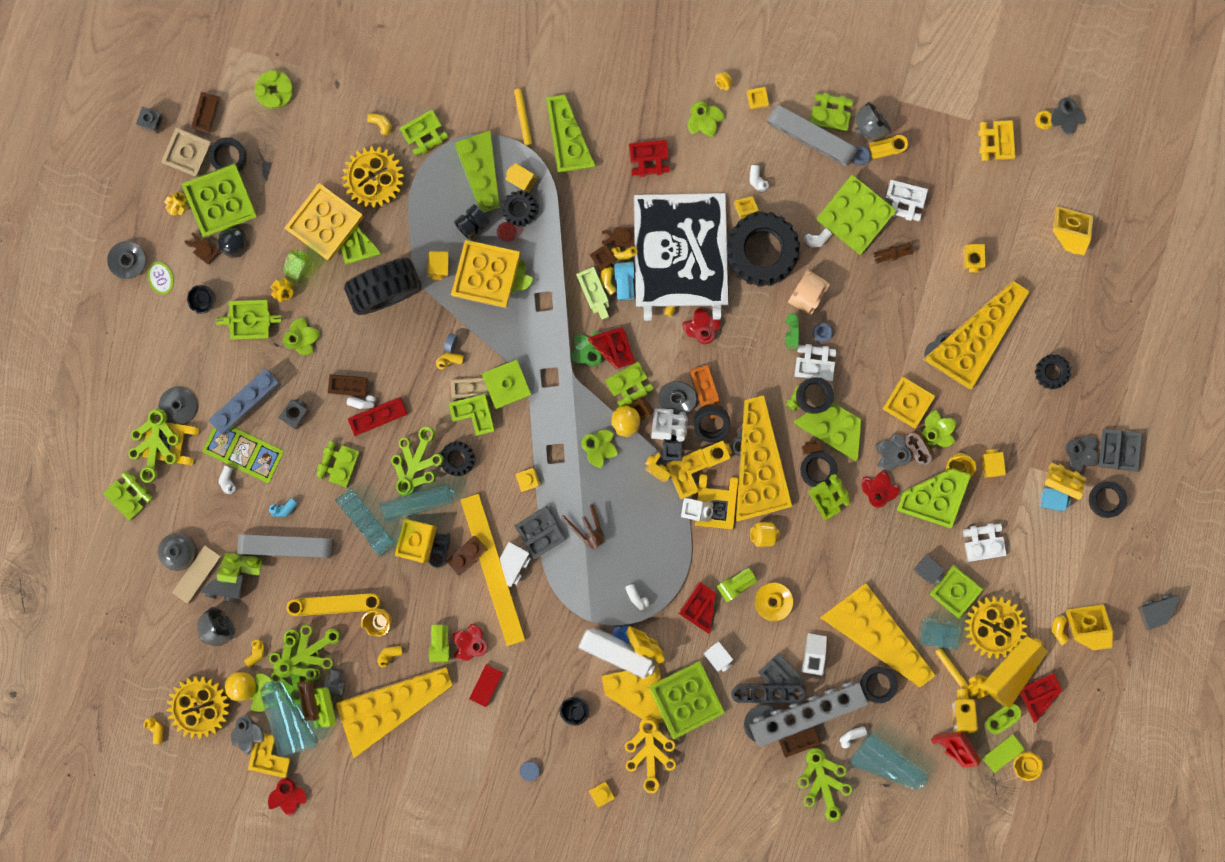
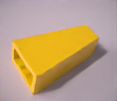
M1026 636L985 680L981 687L994 700L1010 708L1048 651L1043 647L1044 643L1036 637L1031 639Z

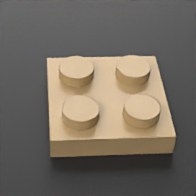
M175 128L161 163L191 176L198 177L212 143Z

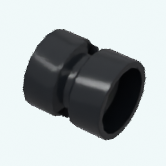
M475 204L466 210V215H461L454 221L455 226L468 240H471L478 234V229L482 230L490 223L485 213Z

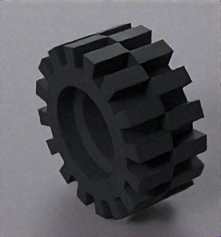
M513 191L510 196H506V201L503 200L504 206H501V210H503L502 215L511 224L524 227L526 224L530 225L532 223L531 220L536 219L534 216L535 214L538 215L536 210L538 204L535 203L537 201L530 194L524 191ZM517 202H524L526 204V212L521 216H516L513 211V207Z
M1050 354L1039 360L1035 370L1036 380L1038 379L1039 384L1050 390L1064 386L1069 381V377H1071L1070 363L1065 360L1066 358L1060 357L1058 354ZM1053 364L1059 367L1060 375L1057 379H1050L1046 375V368L1049 365Z
M460 441L450 442L441 451V455L444 457V462L441 466L445 472L452 476H462L471 471L475 463V455L467 444ZM459 451L464 454L465 461L461 466H453L451 464L450 456L453 452Z

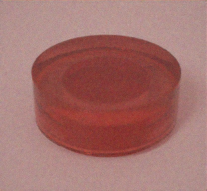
M503 222L497 228V235L501 240L509 242L516 237L517 229L513 224Z

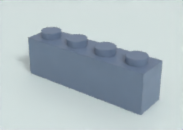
M265 368L208 421L221 435L225 436L276 390L281 383Z

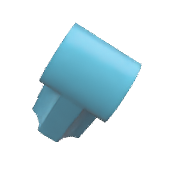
M633 262L614 263L618 300L634 299Z

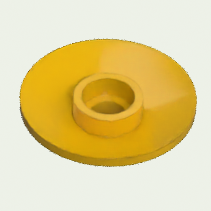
M768 583L762 586L756 593L754 600L755 608L762 618L768 621H779L787 617L791 612L793 597L784 585ZM772 598H775L777 600V604L775 606H772L770 604V600Z

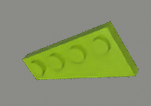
M566 96L546 97L558 173L595 168L596 166Z
M490 130L455 142L454 146L477 206L484 213L499 209Z

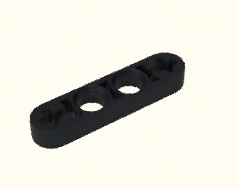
M800 683L737 684L731 692L732 699L738 703H797L803 701L807 695L806 687ZM749 688L751 689L750 694H744L742 698L739 694H736V692H738L739 689H741L743 693H748ZM780 688L784 693L783 697H776L773 693L774 689ZM796 688L799 692H802L799 697L795 693H790L789 698L787 697L788 692H794ZM755 689H762L765 693L764 697L758 698L754 693Z

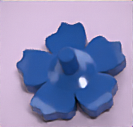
M615 626L612 629L614 632L613 636L628 644L630 643L626 634L629 626Z

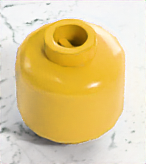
M757 522L750 529L751 542L757 547H772L775 545L776 540L780 538V531L772 522Z

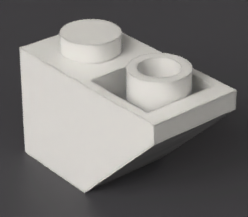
M510 542L501 555L500 562L507 585L512 587L513 584H518L522 576L519 572L522 567H527L531 558L528 557L530 553Z
M807 634L802 672L823 674L827 636Z

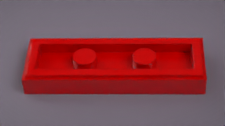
M399 397L347 419L354 436H358L407 416L408 413L402 398Z

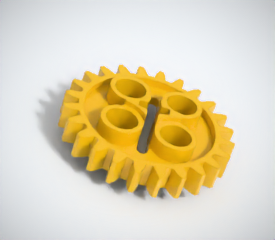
M371 146L368 152L363 147L362 154L356 151L357 157L355 158L350 155L352 162H345L349 168L342 170L347 174V176L342 177V180L347 181L343 187L350 188L346 192L347 195L353 194L351 197L352 201L358 198V205L365 202L366 208H368L370 203H372L374 209L377 203L383 207V201L390 204L389 198L396 199L394 193H401L398 186L404 185L403 182L399 181V179L404 178L403 174H399L403 168L396 167L400 161H393L395 155L391 154L388 156L389 151L387 149L381 153V147L374 151L373 146ZM374 160L381 161V166L377 169L371 167ZM384 168H388L387 171L380 173ZM358 170L365 171V175L361 179L355 177ZM370 174L376 175L377 180L373 181L370 179ZM384 176L391 177V182L387 185L381 183ZM367 181L363 186H358L360 183ZM368 186L375 187V191L371 195L365 193Z
M992 596L990 602L985 597L984 604L981 601H977L979 607L971 606L974 612H967V615L971 618L970 620H964V622L969 624L968 627L963 628L969 631L965 638L972 639L968 644H975L974 651L981 649V656L987 652V658H991L992 654H994L995 659H998L999 653H1001L1006 658V652L1011 653L1013 651L1012 648H1016L1018 646L1017 643L1023 640L1020 638L1021 635H1027V633L1022 631V628H1026L1027 625L1021 623L1026 618L1019 617L1022 610H1015L1017 604L1010 606V599L1003 603V597H1000L997 601L996 597ZM989 609H993L996 613L993 620L987 618L986 613ZM982 618L991 624L998 623V628L1009 632L1011 635L1007 636L1000 631L992 632L993 628L980 622V619ZM1007 618L1013 621V625L1009 629L1004 626V620ZM981 626L987 629V634L984 637L978 635V629ZM998 635L1004 638V643L1001 646L995 643V638Z
M194 676L193 682L190 678H186L187 684L180 681L181 688L174 687L176 694H169L173 701H167L168 704L172 705L171 708L166 709V711L172 712L168 719L175 720L172 726H179L177 732L184 730L183 736L191 733V739L196 734L199 739H202L203 733L206 737H210V731L216 734L217 730L215 727L221 729L223 726L220 722L227 721L223 717L224 714H230L229 711L225 710V707L230 706V704L224 702L228 696H222L225 689L218 690L220 683L212 685L213 679L206 682L205 676L201 678V681H199L198 676ZM202 690H206L209 694L206 701L200 698ZM184 696L190 699V705L188 707H185L182 704V698ZM212 700L214 701V704L201 708L200 712L196 710L184 715L182 714L184 710L196 707L197 704L201 705ZM208 708H212L215 711V716L212 719L206 715ZM191 714L197 718L195 725H191L188 722V717Z

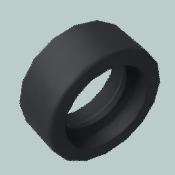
M224 137L217 140L209 151L211 165L216 170L224 167L218 163L217 153L223 146L230 145L239 152V160L236 166L240 172L247 162L245 148L239 141L233 138Z
M812 377L804 380L799 385L796 391V400L803 411L810 414H818L831 407L834 400V391L827 380ZM818 384L825 390L826 399L821 406L812 407L806 403L804 392L809 385Z
M708 404L701 407L694 416L696 435L708 443H716L723 440L730 431L728 412L716 404ZM716 415L722 418L723 427L718 431L708 432L702 429L701 420L706 416Z
M821 451L813 452L802 461L800 467L801 477L809 486L815 487L823 482L815 481L808 475V465L814 459H823L830 466L829 476L823 480L827 486L831 484L829 477L837 474V464L828 453Z
M1106 481L1092 488L1088 502L1091 510L1096 515L1103 518H1112L1124 511L1127 505V495L1121 485ZM1106 488L1114 490L1119 497V504L1111 511H1104L1097 504L1098 493Z
M873 667L862 675L860 686L867 700L874 703H885L890 701L896 694L898 682L890 670L884 667ZM874 674H883L889 679L890 689L883 696H874L868 690V680Z

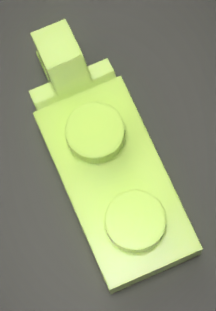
M594 267L577 273V278L593 313L599 312L602 321L608 319L609 316L606 308L610 307L609 301Z

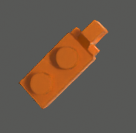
M705 365L690 370L701 407L708 404L720 406L709 366ZM709 415L710 419L718 417L716 415Z

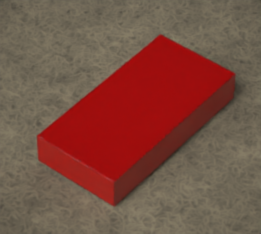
M486 664L469 699L487 707L503 672Z

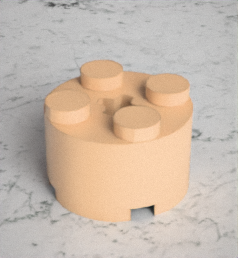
M807 270L788 303L804 313L812 315L830 284Z

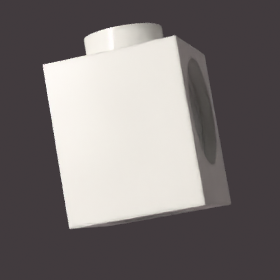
M719 641L703 653L718 672L720 670L724 672L732 666L730 663L733 660Z

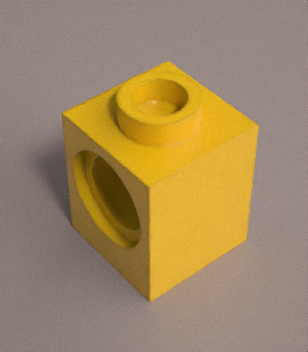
M514 163L507 170L505 180L530 193L538 176Z
M967 244L963 247L964 270H969V273H979L980 269L985 268V244ZM971 254L978 256L979 262L977 264L970 261Z
M429 251L427 254V277H432V280H443V277L448 276V252Z
M724 441L702 449L709 468L729 460L730 454H732L729 444H724ZM716 448L723 451V457L720 459H716L712 455V451Z
M997 449L986 450V454L981 455L984 478L1006 475L1003 452L998 453Z

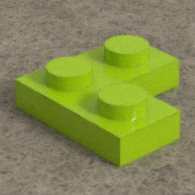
M486 394L448 403L453 422L472 418L476 436L495 431Z
M225 553L217 574V581L237 583L240 573L259 575L263 566V558Z

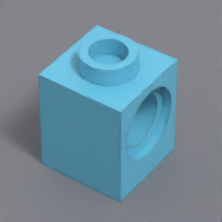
M1044 488L1042 489L1040 508L1066 511V507L1069 508L1071 497L1058 490Z

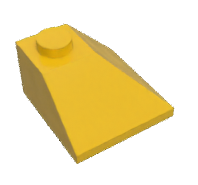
M1056 206L1053 232L1066 251L1085 255L1091 240L1093 216Z
M1104 604L1066 609L1074 640L1092 650L1112 648L1113 630Z

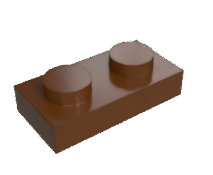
M475 535L446 562L459 576L488 549Z

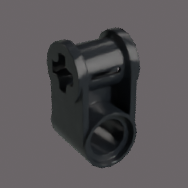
M435 533L428 561L436 569L442 568L446 564L451 533ZM436 554L443 557L439 565H435L432 562V558Z

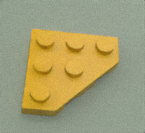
M655 664L657 667L653 675H649L646 678H642L627 670L601 676L606 696L641 719L652 717L658 723L664 722L648 686L661 680L658 664Z

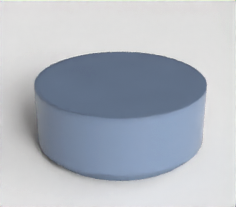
M864 146L856 147L857 151L852 161L856 165L863 166L869 162L871 153Z
M819 323L815 326L813 336L818 342H827L832 337L833 332L830 325Z
M450 333L447 336L444 345L446 352L452 353L454 351L458 335Z
M525 762L520 767V775L526 781H533L539 775V768L534 762Z

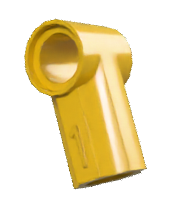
M897 135L893 138L869 143L873 160L904 153L908 146L907 138ZM901 140L904 143V148L896 149L894 142Z

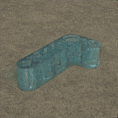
M351 488L335 499L380 558L397 546Z

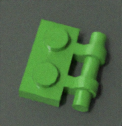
M790 313L786 318L789 332L785 334V346H788V350L796 351L798 348L799 319L795 313Z

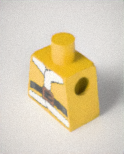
M968 689L957 690V700L952 703L953 733L964 732V734H973L977 731L975 700H969ZM961 707H964L967 713L962 712Z

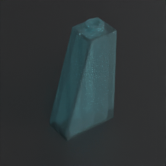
M446 484L380 503L379 506L384 522L391 523L453 504V499L456 496L453 487L449 488V485Z
M275 681L265 683L260 690V694L279 757L316 748L318 744L316 735L306 720H304L303 715L282 683H275Z
M869 732L847 762L855 768L914 790L922 789L928 781L926 778L928 776L927 773L872 732Z

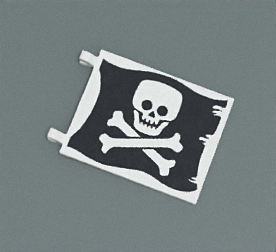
M725 193L634 195L635 247L638 250L637 255H635L636 307L644 308V321H652L651 308L661 306H712L713 320L721 319V306L728 305Z

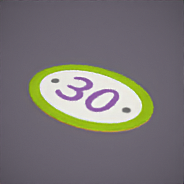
M162 262L152 263L147 272L150 286L158 294L164 295L169 293L174 282L171 270Z

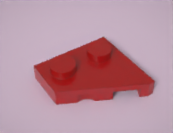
M623 327L588 338V341L615 369L635 363Z
M698 582L678 614L710 634L716 592L703 583Z
M1054 673L1025 685L1020 692L1033 723L1039 720L1040 716L1062 691Z
M964 732L939 734L932 737L931 742L933 744H941L946 749L944 753L955 759L963 768L979 766L981 763L980 757Z

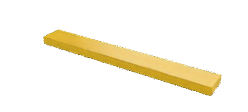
M476 494L460 499L472 537L476 535L488 549L479 560L506 645L509 646L525 641L480 496Z

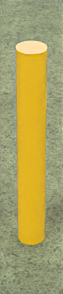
M516 89L514 93L524 145L530 146L532 141L522 89Z
M942 648L936 650L935 653L962 689H967L968 683Z

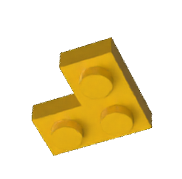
M701 449L683 456L682 461H671L665 464L668 472L671 474L670 477L680 499L699 492L691 474L708 467Z
M263 733L264 742H254L248 770L286 778L291 758L272 755L276 735Z

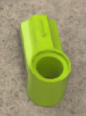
M747 568L716 587L727 603L758 581L750 568Z
M432 625L429 662L449 663L448 625Z

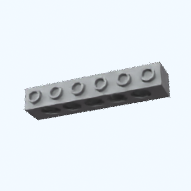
M847 682L842 685V689L837 691L835 688L825 691V695L819 698L817 695L807 698V702L801 705L800 702L789 705L790 709L782 711L781 708L771 712L772 716L764 718L763 715L753 719L754 723L749 724L757 746H764L868 705L860 683ZM841 694L847 696V702L844 705L839 701ZM825 700L830 704V708L826 712L821 708V704ZM807 707L812 711V715L808 719L803 714L804 709ZM789 714L794 717L792 725H788L785 721L786 716ZM771 721L776 724L774 732L768 730V724Z

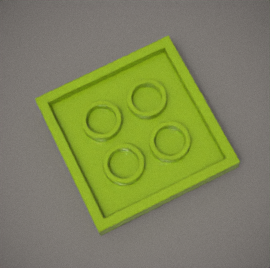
M236 163L181 183L203 237L257 217Z
M852 174L816 220L861 255L897 210Z
M700 661L648 686L672 739H676L725 714Z

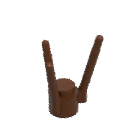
M593 504L590 505L597 530L592 529L586 516L582 517L589 530V533L586 534L587 538L565 515H562V519L583 540L586 546L590 545L591 549H594L605 542L603 539L605 535L601 530Z

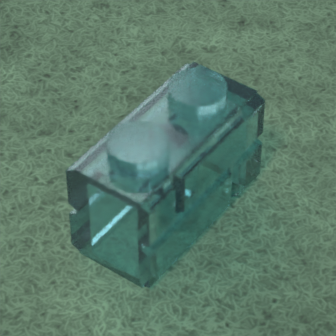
M926 617V621L921 620L917 643L958 649L961 627L956 626L957 622L945 620V624L937 623L938 619Z

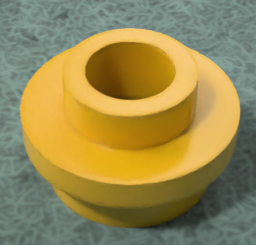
M723 72L716 75L715 82L720 89L729 90L733 84L729 74Z
M1046 110L1040 111L1035 117L1036 126L1042 130L1051 128L1052 113ZM1041 118H1047L1048 122L1046 124L1042 123Z

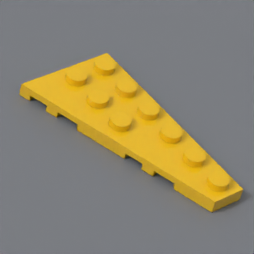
M1011 281L922 360L972 390L1030 291L1015 281Z
M764 395L744 400L737 522L792 507Z
M866 583L819 617L917 686L922 687L936 676Z
M442 667L337 702L336 706L353 757H357L449 689L452 683L447 667Z

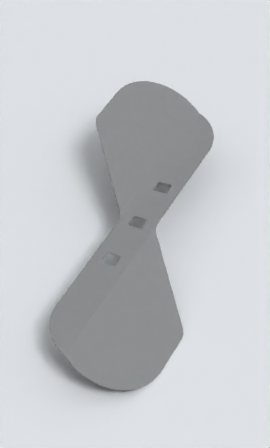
M477 134L458 137L440 146L424 161L415 175L409 193L408 219L411 260L422 284L421 287L505 361L509 363L517 359L531 393L529 405L534 468L541 486L536 487L537 509L539 510L547 505L566 537L564 542L541 555L545 575L556 596L573 613L590 622L603 625H627L645 620L661 611L672 601L681 589L691 563L692 539L690 519L681 517L684 498H679L671 477H669L668 481L662 482L645 470L647 467L645 462L651 454L654 455L657 452L661 454L656 465L662 464L666 467L665 464L671 461L663 460V454L638 432L630 437L617 435L616 430L611 424V417L614 411L580 383L572 371L557 189L553 177L543 160L532 149L517 140L491 134L500 208L485 213L490 223L482 230L478 229V234L469 241L519 251L521 253L520 260H523L526 264L525 275L533 277V282L526 290H516L515 293L511 294L507 308L451 296L464 242L468 240L455 226L454 221L459 216L466 215V210L473 204L477 205L454 146L455 142ZM514 163L538 176L533 188L528 193L537 201L535 203L538 204V208H536L538 215L535 214L534 217L536 219L531 220L532 223L530 225L526 224L524 227L515 226L506 221L502 215L503 210H501V206H504L502 202L503 200L506 201L507 195L510 196L513 191H524L505 180L507 170ZM517 202L513 207L514 214L516 216L523 215L526 212V204L524 202ZM429 251L448 252V276L443 277V280H432V277H427V254ZM551 291L553 310L536 312L535 293ZM557 367L559 386L542 388L541 369ZM600 430H608L614 433L610 443L614 445L618 455L608 459L603 458L602 468H597L588 461L587 452L583 450L581 441L587 434H596ZM588 440L587 445L593 447L594 442ZM563 444L565 462L548 464L547 445ZM593 504L601 530L605 535L603 537L605 542L594 549H591L590 545L586 546L583 540L562 519V515H565L587 538L586 534L589 533V530L582 517L586 516L592 529L597 530L590 505ZM634 584L640 599L644 597L648 599L649 607L639 610L631 602L625 588Z

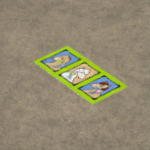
M213 427L202 450L203 453L268 484L284 453L283 450L235 427L225 436L221 435Z

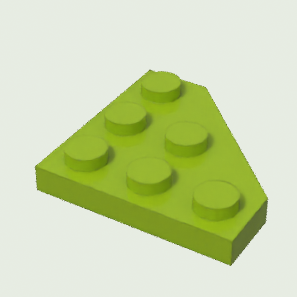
M951 468L904 490L897 511L952 529L971 474Z

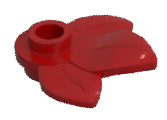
M698 308L693 314V321L683 322L682 327L687 336L696 338L701 344H709L714 340L715 332L720 328L721 321L720 319L713 320V316L709 317L705 310ZM707 332L708 336L703 337L702 333Z
M885 471L878 473L874 480L863 477L861 482L862 492L868 496L869 503L875 508L884 507L887 501L895 499L899 493V486L890 485V477ZM875 496H881L882 500H876Z
M470 624L467 632L458 631L453 634V641L459 647L454 654L456 659L469 661L474 656L481 657L487 652V642L482 638V630L477 625ZM479 644L480 649L476 651L475 645Z
M290 778L279 780L276 789L268 797L269 809H275L280 806L282 811L289 817L296 811L297 803H306L305 792L301 788L296 787L294 781ZM284 784L289 785V791L283 789Z

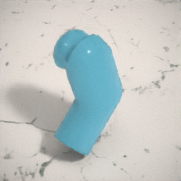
M290 498L285 505L272 504L269 507V512L274 517H287L298 503Z

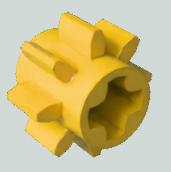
M172 192L164 201L167 204L166 209L168 213L174 216H182L183 212L186 213L190 206L186 204L188 201L187 197L180 192Z
M285 277L282 280L276 279L273 285L270 286L274 291L271 293V296L281 303L283 300H290L293 294H295L292 289L294 284Z
M978 674L968 679L970 684L967 686V689L972 697H977L980 700L989 695L981 687L987 677H981Z

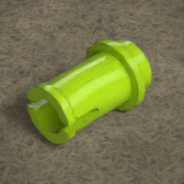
M796 386L790 399L786 400V407L792 411L800 408L796 400V391L799 386Z

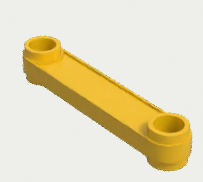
M372 593L300 598L290 600L286 609L292 616L362 612L379 608L381 599L378 595ZM370 597L377 599V605L373 608L369 607L367 603ZM294 602L300 605V610L297 613L291 610V605Z

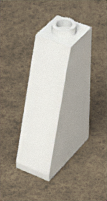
M598 627L586 630L578 647L642 678H646L649 675L652 676L657 667L655 665L656 660L653 657L638 655L632 645Z

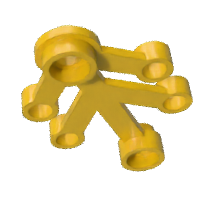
M646 717L640 722L638 734L632 740L626 742L625 749L627 752H634L637 744L645 736L646 745L633 759L627 761L626 769L630 772L635 771L638 764L646 757L647 778L643 786L648 793H654L659 788V780L655 777L654 756L664 764L667 770L671 771L676 767V761L673 758H668L654 745V737L663 744L666 751L674 750L675 741L668 739L658 730L659 724L656 719ZM646 724H652L653 728L648 730ZM671 742L673 747L667 748L666 743ZM633 743L634 749H629L627 745ZM672 761L674 766L668 767L667 762ZM633 762L635 768H630L628 763ZM654 781L655 786L650 787L648 782Z

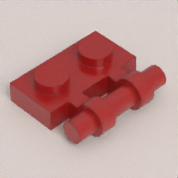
M667 140L629 143L630 163H638L639 167L631 169L632 176L645 177V175L650 174L659 176L662 173H670L669 165H661V160H668ZM655 161L656 166L644 167V162Z

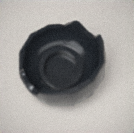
M229 227L219 234L218 244L223 254L231 258H237L246 252L248 240L241 229Z
M202 284L192 287L187 295L189 309L197 314L210 312L216 302L214 291Z
M573 696L563 700L559 708L560 717L570 726H579L589 718V705L584 699Z

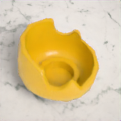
M629 406L619 407L613 412L611 424L616 430L617 435L623 437L635 435L640 426L638 412Z
M964 453L952 455L946 464V470L954 468L970 473V479L977 470L975 461Z
M374 608L364 614L361 619V627L368 632V635L381 637L386 635L391 629L392 619L386 610Z
M232 673L226 679L225 693L231 700L247 701L255 693V680L249 673Z
M1023 752L1016 757L1013 768L1019 778L1025 781H1034L1041 776L1043 762L1037 754Z

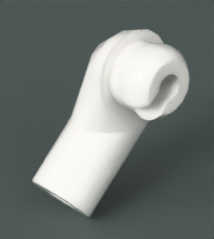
M751 165L750 184L757 191L764 192L768 189L769 184L759 176L760 166Z
M825 228L820 235H805L804 242L809 247H821L832 236V233Z
M367 395L366 401L349 396L347 405L358 409H369L376 405L377 399Z
M224 466L219 478V484L224 493L233 494L236 489L230 479L233 469Z
M634 584L625 588L631 602L639 610L649 607L648 599L646 597L640 599Z
M865 727L851 729L840 737L842 748L851 747L852 739L866 736Z

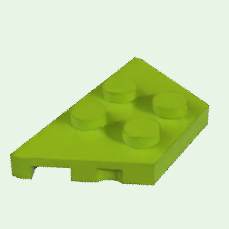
M832 403L831 407L824 412L818 414L806 413L793 422L794 425L855 462L858 460L861 419L835 403Z

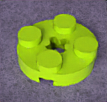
M269 70L256 81L254 92L257 100L268 109L283 108L291 101L293 87L290 79L284 73ZM275 85L278 86L277 90L279 92L271 95L269 88Z

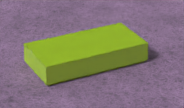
M1011 734L984 755L982 759L992 772L996 773L1025 749L1016 737Z

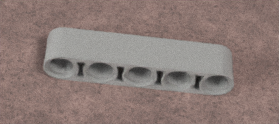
M775 105L766 121L772 127L846 167L849 166L857 151L853 145L779 105Z
M238 535L237 554L331 558L332 539Z

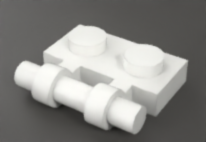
M890 180L885 199L893 201L891 206L897 210L893 217L897 215L909 221H919L921 214L915 213L914 210L915 207L923 208L928 189ZM898 203L909 205L908 210L897 208Z
M806 344V346L798 345L797 352L805 353L804 358H796L794 377L807 379L819 377L832 382L835 362L827 360L828 356H836V349H829V346H823V348L813 347L812 344ZM811 354L822 355L821 360L810 359Z
M654 408L652 438L671 440V435H676L678 441H684L687 435L686 426L688 424L686 412H680L677 415L673 414L674 409Z
M988 523L987 526L982 527L970 526V529L963 530V536H971L972 542L964 543L967 562L1006 556L1003 537L995 538V532L1002 531L1001 523ZM988 533L989 539L978 541V535Z

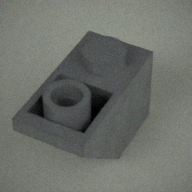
M239 575L237 583L217 581V578L201 588V593H206L205 597L217 599V595L224 596L225 601L236 602V599L242 598L245 576Z
M1169 593L1160 596L1161 600L1154 602L1151 599L1142 602L1143 606L1138 607L1145 630L1168 624L1179 601L1178 595L1172 596Z

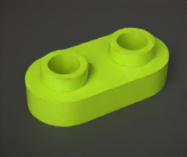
M1012 704L1010 708L1003 706L988 716L985 721L987 731L992 734H999L1020 719V708L1015 704ZM1010 709H1012L1014 712L1013 716L1011 717L1007 715V712ZM994 720L998 722V726L995 728L991 725Z

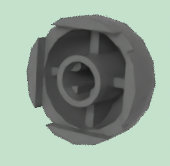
M870 101L858 110L855 119L857 127L855 129L861 137L865 135L870 140H880L891 133V128L882 113L879 114L877 111H874L877 107Z
M182 533L169 534L162 539L158 547L160 562L164 567L173 571L186 570L192 565L197 556L195 542L192 538Z
M210 607L200 616L197 622L198 636L202 642L211 646H222L234 638L232 636L235 634V628L228 616L224 619L220 614L222 612L220 609Z

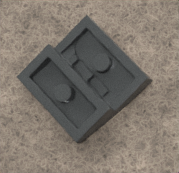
M1102 429L1099 467L1139 472L1143 434Z
M547 505L514 526L524 540V545L533 559L538 558L566 540L561 527Z

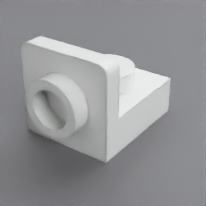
M684 498L681 517L697 521H711L713 514L712 502Z

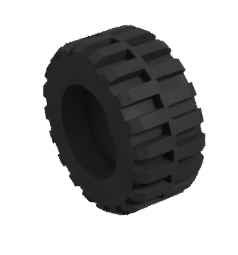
M762 211L757 212V214L751 213L747 215L746 218L738 221L737 225L733 227L728 238L727 260L730 263V268L737 274L740 280H745L749 285L754 284L757 287L768 285L769 287L775 283L782 282L791 274L799 259L800 242L798 241L797 232L793 230V225L790 222L787 223L784 217H778L774 215L775 213H764ZM757 232L771 233L780 242V257L771 266H756L746 256V242Z
M401 258L382 265L380 264L352 277L345 283L344 290L353 312L357 315H365L385 309L411 297L421 290L422 284L413 262L408 258Z

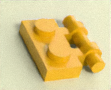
M1013 120L994 121L993 129H988L987 122L980 123L978 135L981 137V147L979 150L980 154H982V161H990L989 153H995V160L1015 159ZM988 136H994V146H989Z
M1051 462L1044 484L1080 500L1084 492L1086 477L1081 476L1077 471L1072 472L1064 468V465H1057Z
M629 626L626 634L629 642L635 649L634 651L640 656L653 657L658 663H662L664 661V653L659 648L658 642L652 637H647L645 632Z

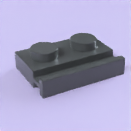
M779 653L758 671L767 683L802 684L805 682ZM780 688L774 689L781 697H783L784 693Z

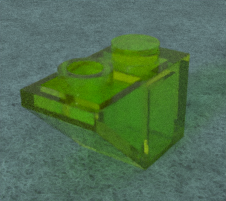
M291 249L282 272L300 283L312 264L305 253L298 249L296 252Z

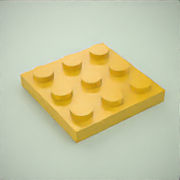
M318 183L284 229L330 262L364 216Z
M465 240L451 296L507 308L521 253Z

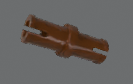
M911 242L896 247L894 245L889 246V249L873 252L874 257L882 256L875 259L876 264L912 255L913 249L905 251V249L912 247Z

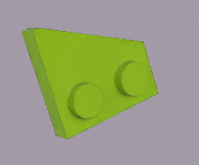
M358 226L341 246L346 265L381 256V252Z

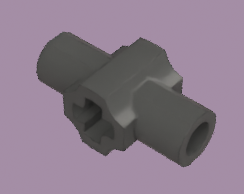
M331 669L330 677L325 680L324 687L329 688L333 709H337L336 703L339 702V699L343 698L345 682L342 681L343 670Z

